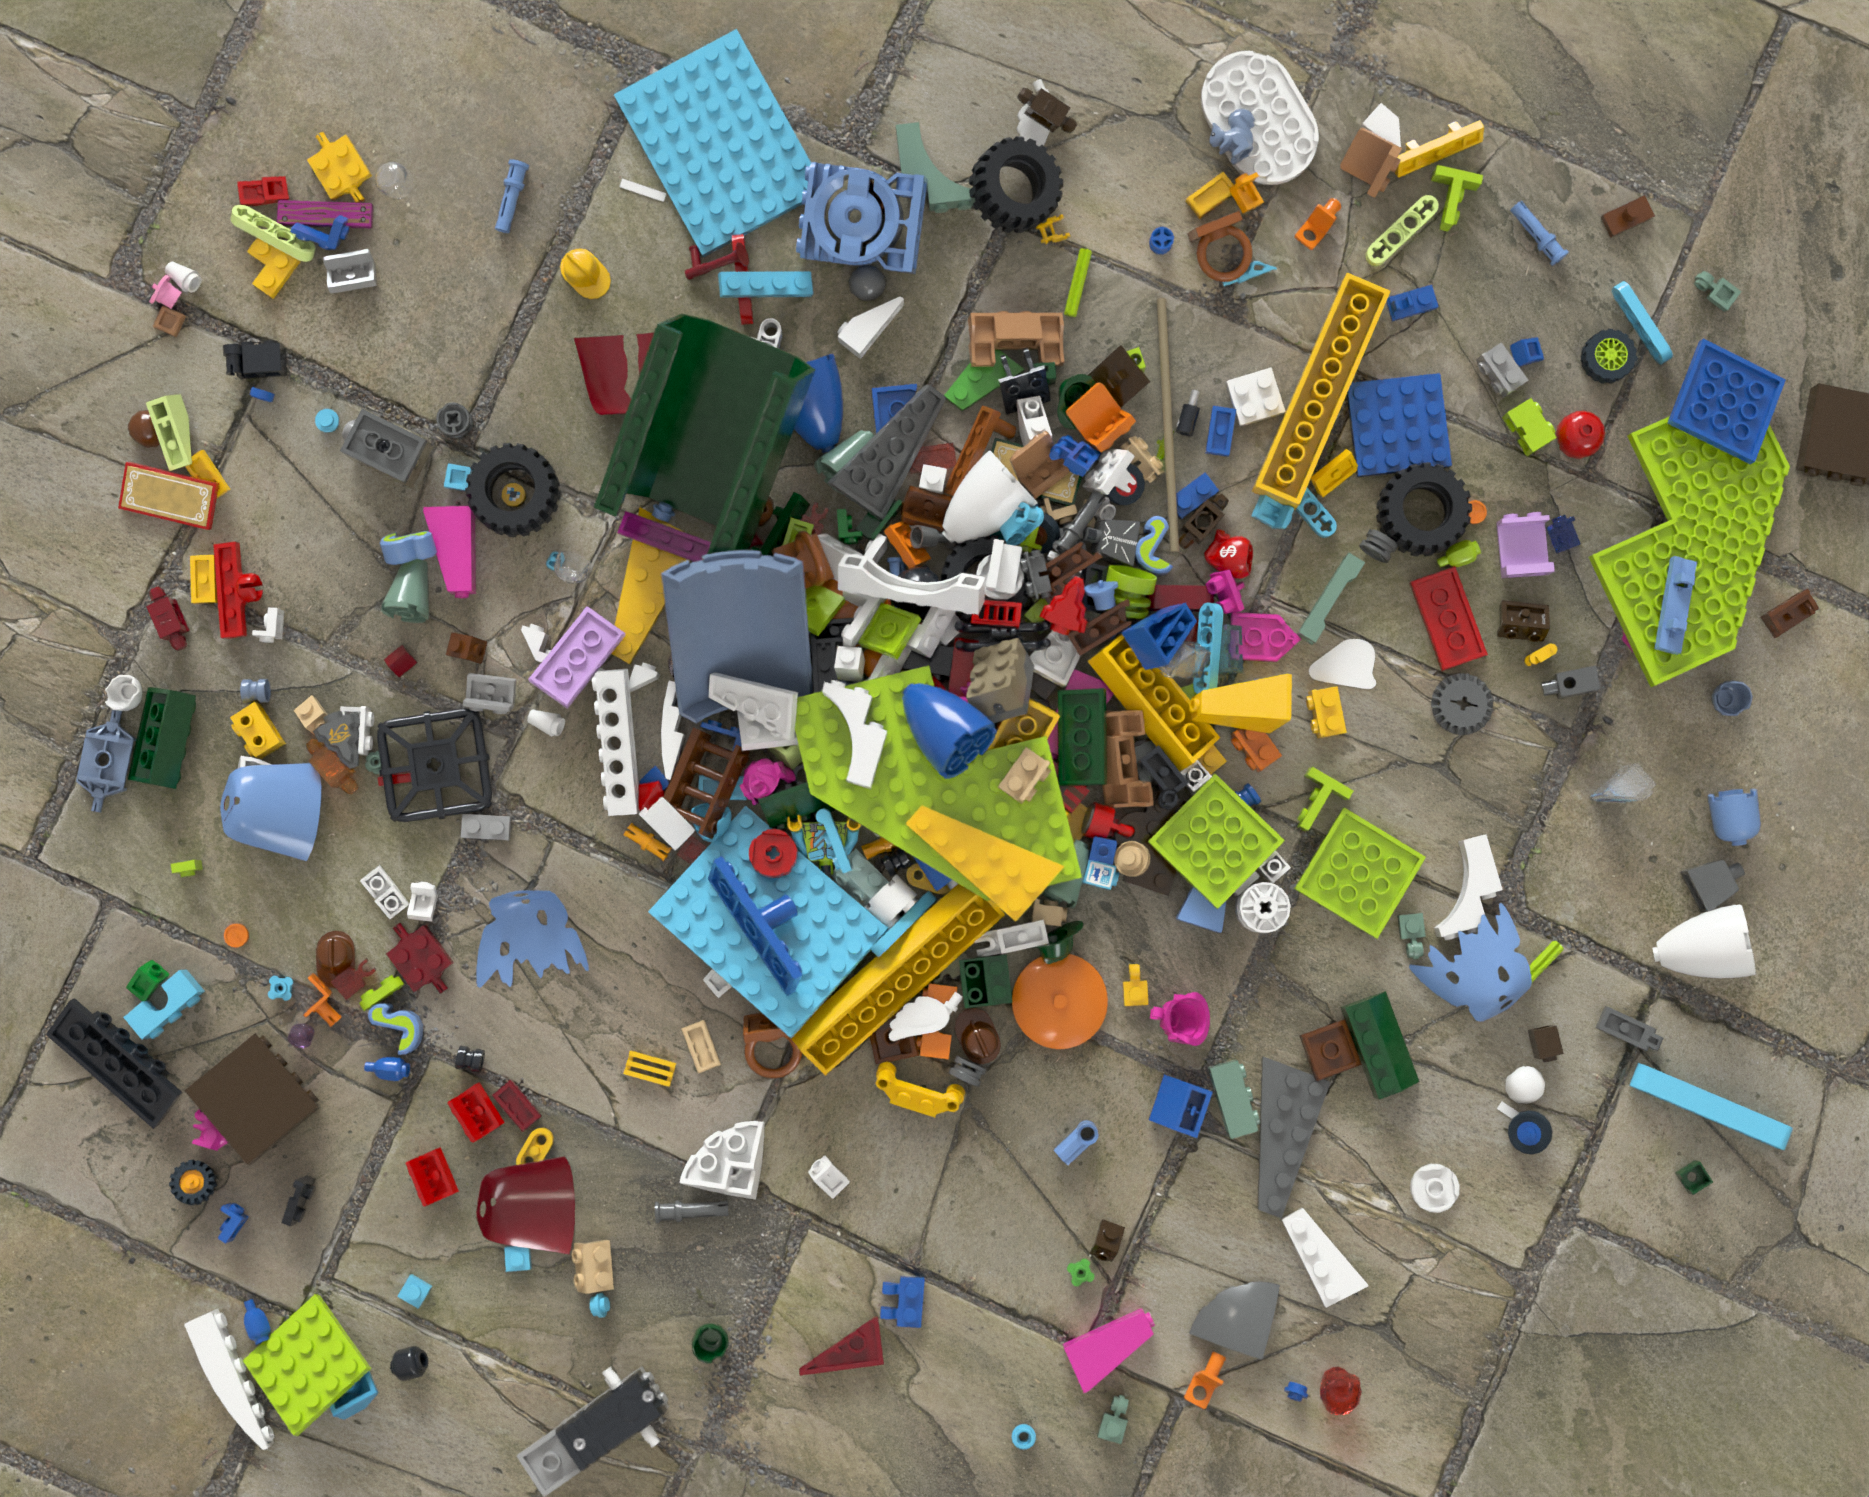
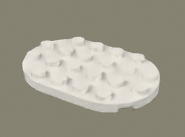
M1240 51L1225 56L1211 68L1206 76L1201 92L1202 111L1210 128L1212 129V124L1216 123L1223 131L1230 130L1228 118L1237 109L1249 110L1255 119L1254 127L1250 129L1253 134V151L1248 157L1233 165L1240 174L1248 173V175L1257 172L1259 177L1254 182L1267 185L1282 184L1293 180L1303 173L1311 163L1317 149L1318 127L1312 112L1283 65L1269 55L1264 56L1254 53V51ZM1227 151L1225 153L1231 162L1232 153Z

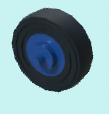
M1536 1111L1520 1112L1512 1118L1508 1126L1510 1143L1515 1149L1524 1154L1533 1155L1541 1153L1549 1146L1552 1140L1553 1130L1550 1122L1544 1115Z

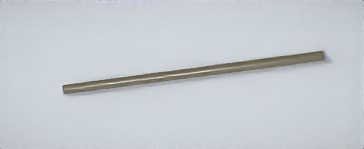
M1158 298L1157 317L1170 553H1178L1179 534L1166 299Z

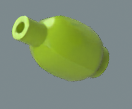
M1463 540L1449 547L1445 556L1437 559V563L1440 568L1448 564L1453 567L1464 566L1474 562L1477 555L1481 554V550L1477 541Z

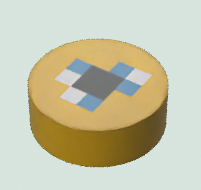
M510 483L503 488L501 496L508 506L519 507L526 499V492L521 485Z

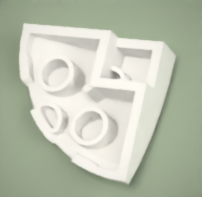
M759 1121L736 1123L733 1128L723 1132L717 1131L704 1141V1146L696 1155H691L679 1183L707 1191L756 1200L762 1165L765 1123Z

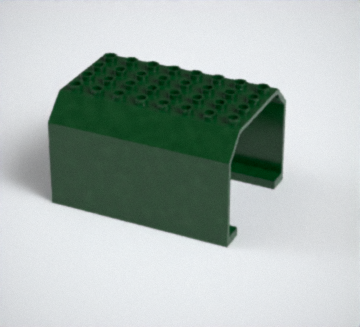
M679 314L658 323L594 508L617 517L626 494L649 497L658 502H665L677 510L717 526L707 555L718 552L747 550L753 541L816 369L795 355L708 319Z

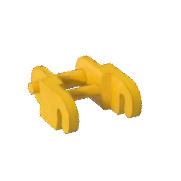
M1063 214L1059 215V217L1047 218L1045 223L1036 226V230H1040L1043 237L1040 241L1041 243L1048 244L1049 241L1056 243L1070 237V233H1066L1064 236L1063 234H1056L1052 225L1054 222L1064 219ZM1046 227H1050L1052 233L1051 236L1047 237L1045 231Z
M1548 644L1526 656L1524 659L1526 666H1531V663L1536 665L1555 655L1557 646L1555 644Z

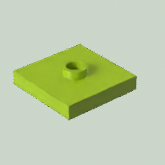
M813 586L805 589L808 631L819 636L845 604V597L823 586Z
M881 602L858 643L864 648L898 660L920 623L921 618L916 614Z

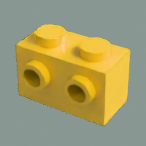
M253 702L230 717L234 723L231 725L232 729L239 737H243L246 742L244 747L251 757L255 756V758L263 759L286 744L263 706L259 703Z

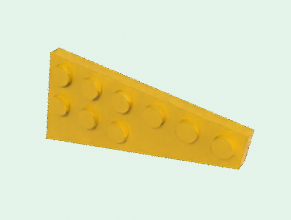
M639 508L638 516L682 531L665 521L657 519L645 509ZM635 540L632 541L615 626L622 630L626 636L611 653L612 655L631 665L665 607L661 573L687 561V559Z
M921 806L906 822V825L1015 922L1064 868L1063 865L925 806Z

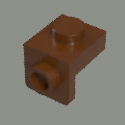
M451 632L446 655L482 664L487 641Z

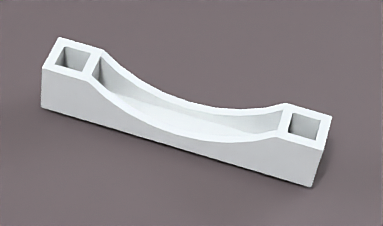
M845 553L838 564V590L847 591L850 594H864L873 598H887L896 602L904 601L915 603L919 606L927 605L938 607L942 610L961 611L965 614H979L985 602L986 577L961 573L951 579L940 582H914L887 572L869 557Z

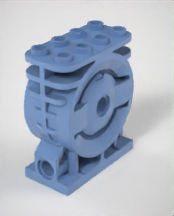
M811 162L810 166H806L805 180L808 181L807 190H803L802 205H805L804 214L800 215L799 229H802V236L797 239L796 253L800 254V258L847 265H866L879 261L886 270L916 274L928 181L924 175L896 173L886 180L881 175L866 169ZM845 180H848L847 190L839 193L833 199L828 212L829 225L834 234L841 239L840 251L838 253L835 251L837 241L830 235L825 224V208L830 197L843 187ZM870 180H873V191L880 197L885 208V224L880 235L873 242L866 245L865 256H861L862 244L876 235L882 223L880 204L869 193ZM897 181L896 189H892L891 185ZM898 197L912 198L909 218L903 220V209ZM854 210L861 212V220L857 223H852L849 217L850 213ZM903 226H906L908 228L906 249L893 248L901 235ZM888 253L886 263L882 257Z

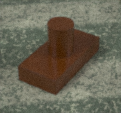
M1644 195L1603 214L1600 218L1610 238L1653 219L1655 214Z

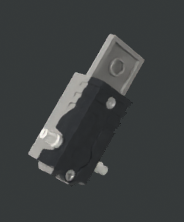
M641 1366L621 1380L609 1367L602 1372L610 1387L608 1390L563 1420L559 1426L517 1455V1458L543 1497L579 1472L590 1467L591 1464H594L601 1457L606 1456L611 1450L616 1449L639 1432L647 1443L649 1442L651 1447L660 1442L650 1424L666 1413L669 1408L667 1404L669 1399L664 1392L660 1391V1387L654 1382L655 1378L650 1371L646 1372L643 1366Z

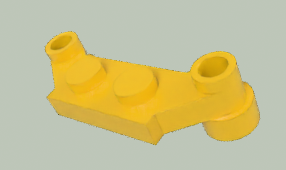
M883 1062L878 1066L876 1086L886 1093L890 1098L889 1103L935 1118L936 1114L942 1112H956L964 1100L965 1089L961 1085L951 1084L947 1087L946 1093L942 1094L896 1079L897 1069L890 1062Z

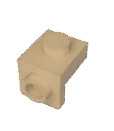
M1045 498L1042 502L1043 505L1040 506L1043 512L1052 516L1060 525L1073 522V518L1077 515L1075 504L1052 511L1049 499Z
M312 695L294 710L304 727L312 734H314L313 731L325 724L323 718L328 715L318 700Z

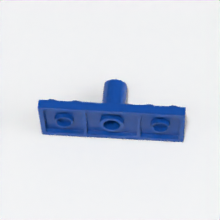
M720 856L713 861L708 880L786 996H789L797 989L802 977V968L796 960H792L788 954L789 950L782 940L779 941L773 929L798 915L797 908L788 895H784L758 910L748 895L746 885L742 881L739 882L735 876V870L731 863L726 862Z

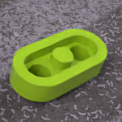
M391 975L380 982L382 987L376 991L371 989L361 995L362 1001L359 1002V1005L363 1011L369 1010L372 1006L380 1003L404 986L399 976L394 978Z

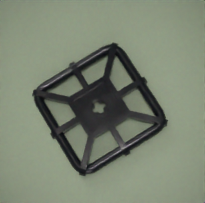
M469 708L434 713L425 711L421 715L394 718L379 723L377 726L379 728L377 731V742L381 763L379 773L383 777L387 810L392 821L412 822L438 817L441 820L446 819V816L478 812L491 806L492 787L488 767L490 757L486 753L482 721L478 715L479 711H472ZM465 718L450 738L434 740L432 722ZM472 722L477 755L458 758L456 742ZM425 724L427 742L410 744L391 729ZM387 735L407 748L408 766L391 768ZM433 758H436L437 762H441V766L435 772H433L432 768H428V764L432 763ZM478 762L483 796L462 782L460 764ZM410 772L412 789L400 805L396 807L392 775ZM459 786L478 800V802L444 807L441 788ZM435 791L437 808L403 813L418 792Z

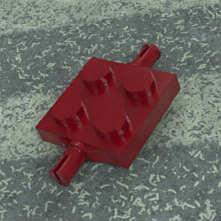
M402 923L394 926L392 929L401 940L386 955L412 991L417 992L423 986L433 983L439 994L447 990L448 987L440 976L454 962L428 926L423 925L410 934L405 930Z

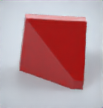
M660 781L638 785L640 811L644 808L650 809L664 796Z

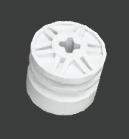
M1261 882L1250 885L1238 895L1235 903V913L1241 925L1251 932L1269 933L1277 931L1286 923L1291 906L1289 898L1282 888L1273 883ZM1268 903L1267 909L1269 911L1261 913V906L1259 904Z

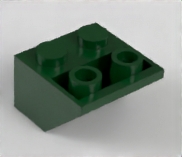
M1007 954L959 960L964 1008L1013 1003Z

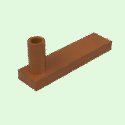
M982 405L943 492L954 496L965 476L981 459L993 431L1011 439L1016 434V426L1000 419V412Z

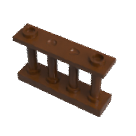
M693 727L663 798L686 821L700 826L698 834L713 840L714 835L717 833V822L722 818L740 774L748 763L750 751H742V747L736 745L733 751L710 742L711 735ZM706 751L729 760L724 774L700 764ZM696 773L720 782L715 795L691 786ZM687 795L710 804L705 818L681 808Z

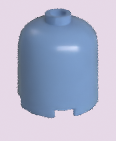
M1743 789L1720 791L1719 797H1715L1714 794L1708 795L1713 830L1719 839L1731 841L1732 846L1747 844V839L1754 838L1758 834L1761 821L1757 789H1750V793H1743Z

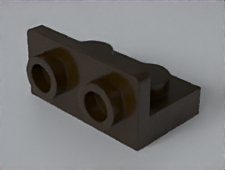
M1501 601L1499 605L1500 626L1497 630L1498 637L1529 640L1531 642H1543L1550 630L1549 605Z

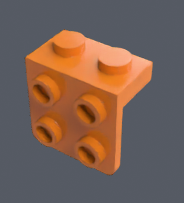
M1096 383L1066 410V415L1088 445L1100 453L1109 449L1114 441L1121 435L1126 434L1136 422L1131 414L1119 407L1102 383Z

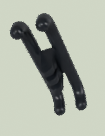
M1043 620L1034 623H1020L1019 629L965 624L957 621L954 625L956 631L960 633H989L990 642L967 643L958 640L955 643V647L958 651L975 652V650L982 647H989L1005 640L1015 639L1016 632L1047 630L1050 627V622ZM1046 638L1041 641L1021 642L1026 651H1038L1049 648L1051 641Z

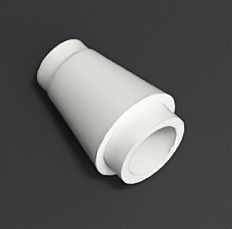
M170 262L166 266L165 273L183 291L192 293L201 285V277L197 271L175 262Z
M534 709L531 710L527 719L528 723L551 737L554 735L559 736L565 725V719L561 718L560 714L536 711Z

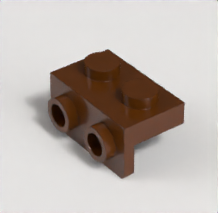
M909 486L901 506V520L911 526L921 525L935 528L938 532H944L945 529L942 525L953 497Z

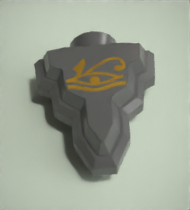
M337 711L326 715L323 718L325 724L313 731L318 742H324L328 750L336 752L339 760L349 769L359 766L360 754H358L357 742L359 740L358 728L360 726V717L358 712L343 716L342 711Z

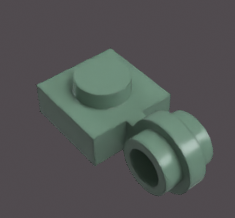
M1706 271L1697 274L1694 285L1701 291L1710 289L1711 292L1706 299L1722 311H1728L1741 291L1724 278L1719 279L1715 284L1713 282L1714 277Z
M1423 913L1397 915L1400 939L1410 938V943L1406 944L1407 957L1413 960L1419 959V957L1423 956L1424 952L1422 942H1417L1416 938L1426 937Z
M1119 1394V1396L1113 1397L1110 1410L1114 1411V1413H1103L1097 1434L1098 1438L1118 1444L1122 1443L1128 1420L1119 1415L1120 1413L1125 1414L1129 1400L1124 1399L1125 1396Z

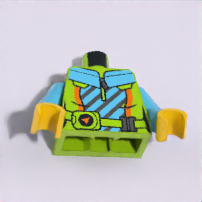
M797 815V822H791L790 817H787L788 828L791 830L793 841L799 852L808 857L809 861H819V869L823 873L833 875L832 856H835L833 847L828 848L823 834L827 832L824 824L820 822H802L800 815ZM848 817L847 821H834L847 855L851 853L858 842L859 828L861 824L852 821Z

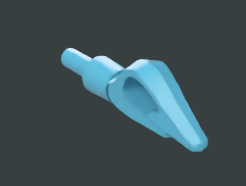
M1253 261L1241 277L1233 281L1222 282V284L1226 286L1235 282L1242 283L1271 270H1277V267L1260 261ZM1255 265L1264 266L1262 270H1254Z

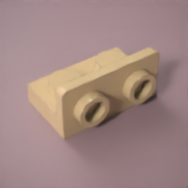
M1026 747L998 788L1020 804L1025 800L1030 802L1037 792L1034 786L1039 780L1044 782L1051 772L1048 768L1051 762L1045 761Z

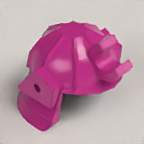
M765 758L751 762L744 770L743 783L739 786L744 796L751 800L754 806L759 803L758 798L767 797L775 790L780 778L791 783L796 777L789 767L783 765L782 761L773 763Z
M1197 992L1187 993L1186 995L1174 994L1172 1001L1166 1002L1162 1008L1153 1007L1150 1012V1019L1160 1020V1027L1168 1036L1170 1042L1198 1046L1207 1037L1210 1026L1209 1007L1205 998Z

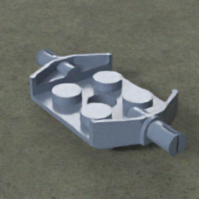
M112 709L110 722L86 731L76 782L94 797L91 811L101 813L105 797L127 791V788H124L133 742L136 741V738L120 726L122 711ZM103 753H107L109 756V763L106 766H101L98 761L99 756Z

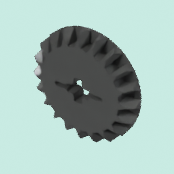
M1458 673L1445 678L1437 685L1432 695L1431 708L1435 720L1443 729L1457 735H1469L1482 729L1491 719V714L1494 710V699L1492 698L1491 690L1488 689L1485 682L1476 676ZM1464 697L1465 702L1469 703V705L1472 706L1465 707L1464 710H1460V705H1457V703H1452L1450 701H1460Z

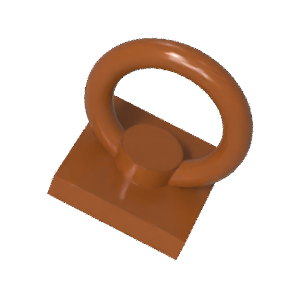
M1240 211L1199 226L1187 233L1190 242L1200 239L1197 247L1198 264L1202 271L1213 280L1220 282L1236 280L1250 266L1252 260L1250 240L1243 231L1232 226L1243 220ZM1231 235L1242 246V261L1236 269L1230 272L1216 271L1207 261V246L1213 241Z
M800 531L796 534L794 542L772 550L773 556L776 553L803 562L805 589L821 586L824 582L834 578L817 533L810 535L806 531Z
M763 1013L744 1015L745 1059L749 1067L758 1075L766 1078H781L794 1071L800 1063L802 1052L792 1039ZM780 1037H785L792 1045L793 1054L786 1065L770 1069L758 1063L754 1055V1048L758 1041L772 1042Z

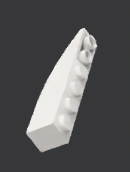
M215 1309L185 1323V1328L202 1369L217 1396L231 1416L262 1450L269 1448L274 1444V1433L264 1420L265 1412L263 1406L257 1403L254 1395L255 1387L252 1381L247 1379L245 1363L237 1355L235 1350L237 1348L236 1341L227 1331L225 1315L220 1313L219 1309Z

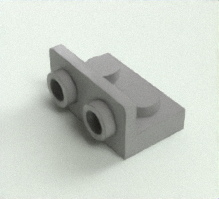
M1502 342L1488 352L1483 353L1477 359L1479 370L1483 375L1489 377L1492 381L1491 386L1497 394H1501L1503 398L1528 381Z

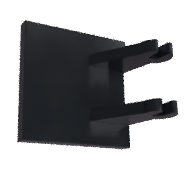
M1024 348L1023 352L1029 372L1014 377L1011 374L1006 356H1000L1006 377L998 380L1006 415L1018 412V399L1040 396L1042 404L1051 401L1044 365L1037 368L1034 367L1028 348Z

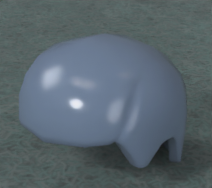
M1730 680L1722 682L1714 689L1711 701L1714 709L1721 715L1738 716L1742 711L1750 708L1753 695L1745 683Z

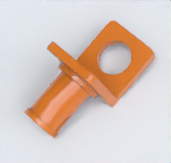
M1330 198L1324 207L1318 204L1294 237L1308 249L1313 250L1337 219L1335 214L1341 209L1340 202ZM1304 231H1312L1315 234V240H1307L1304 237Z
M312 973L308 979L323 996L303 1016L306 1018L310 1013L317 1012L332 1027L342 1016L327 1003V998L331 995L332 991Z
M1212 1352L1205 1370L1194 1373L1184 1395L1185 1400L1201 1409H1206L1215 1388L1222 1386L1224 1381L1218 1378L1220 1370L1226 1361L1223 1355ZM1196 1386L1204 1388L1206 1396L1203 1400L1194 1398L1193 1389Z

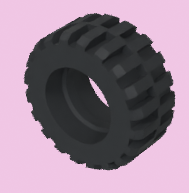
M1016 136L1014 139L1007 137L1000 142L997 141L978 158V161L971 170L973 174L969 178V185L973 187L969 190L971 198H975L976 202L973 203L975 210L979 209L982 212L980 217L984 221L987 219L991 221L990 226L995 229L1002 227V231L1007 233L1013 230L1015 233H1023L1025 230L1034 229L1056 210L1063 194L1060 191L1064 187L1063 179L1059 178L1062 171L1060 166H1056L1054 163L1056 158L1053 154L1049 155L1046 152L1047 148L1044 145L1037 146L1036 141L1030 138L1024 141V137ZM1002 167H1013L1026 175L1032 186V200L1030 203H1018L1005 194L999 178Z
M503 443L501 448H498L497 445L491 447L490 453L485 454L483 452L478 456L481 460L478 463L473 462L470 467L473 470L472 474H467L466 482L468 487L465 488V492L469 498L468 505L480 522L499 535L505 534L508 537L522 535L524 537L530 535V532L533 530L538 532L542 529L541 525L544 522L548 524L552 520L550 515L558 509L556 503L560 499L561 492L558 489L560 483L555 474L556 472L543 455H540L533 448H527L524 444L517 443L516 446H513L511 443ZM510 470H523L532 477L535 484L532 499L525 507L516 511L500 509L492 498V489L496 480Z
M1423 462L1421 465L1413 464L1399 471L1382 489L1381 497L1377 501L1376 509L1379 510V513L1376 515L1377 522H1381V533L1387 534L1388 537L1399 546L1398 551L1402 553L1408 551L1411 552V556L1417 557L1420 554H1423L1424 557L1432 556L1434 553L1446 550L1463 536L1466 531L1465 528L1471 520L1469 513L1472 512V504L1468 503L1471 495L1469 490L1464 491V481L1462 479L1458 481L1454 477L1456 474L1450 469L1447 472L1443 470V465L1436 464L1431 466L1430 462ZM1415 489L1431 491L1443 504L1444 520L1438 528L1432 531H1423L1415 528L1405 517L1403 501L1407 494Z
M991 535V537H979L974 541L972 539L967 540L960 546L957 545L945 560L941 581L951 579L961 573L965 574L972 564L982 561L986 556L992 554L994 539H1001H998V536ZM1024 573L1022 587L1015 596L999 601L1022 603V611L1029 597L1025 585L1028 582L1027 574ZM982 606L979 612V619L984 618L985 606ZM990 607L988 619L993 620L994 607ZM999 608L998 620H1003L1004 608ZM1009 609L1008 621L1013 619L1014 609ZM961 611L955 612L961 621L963 620L967 624H971L972 614H965Z

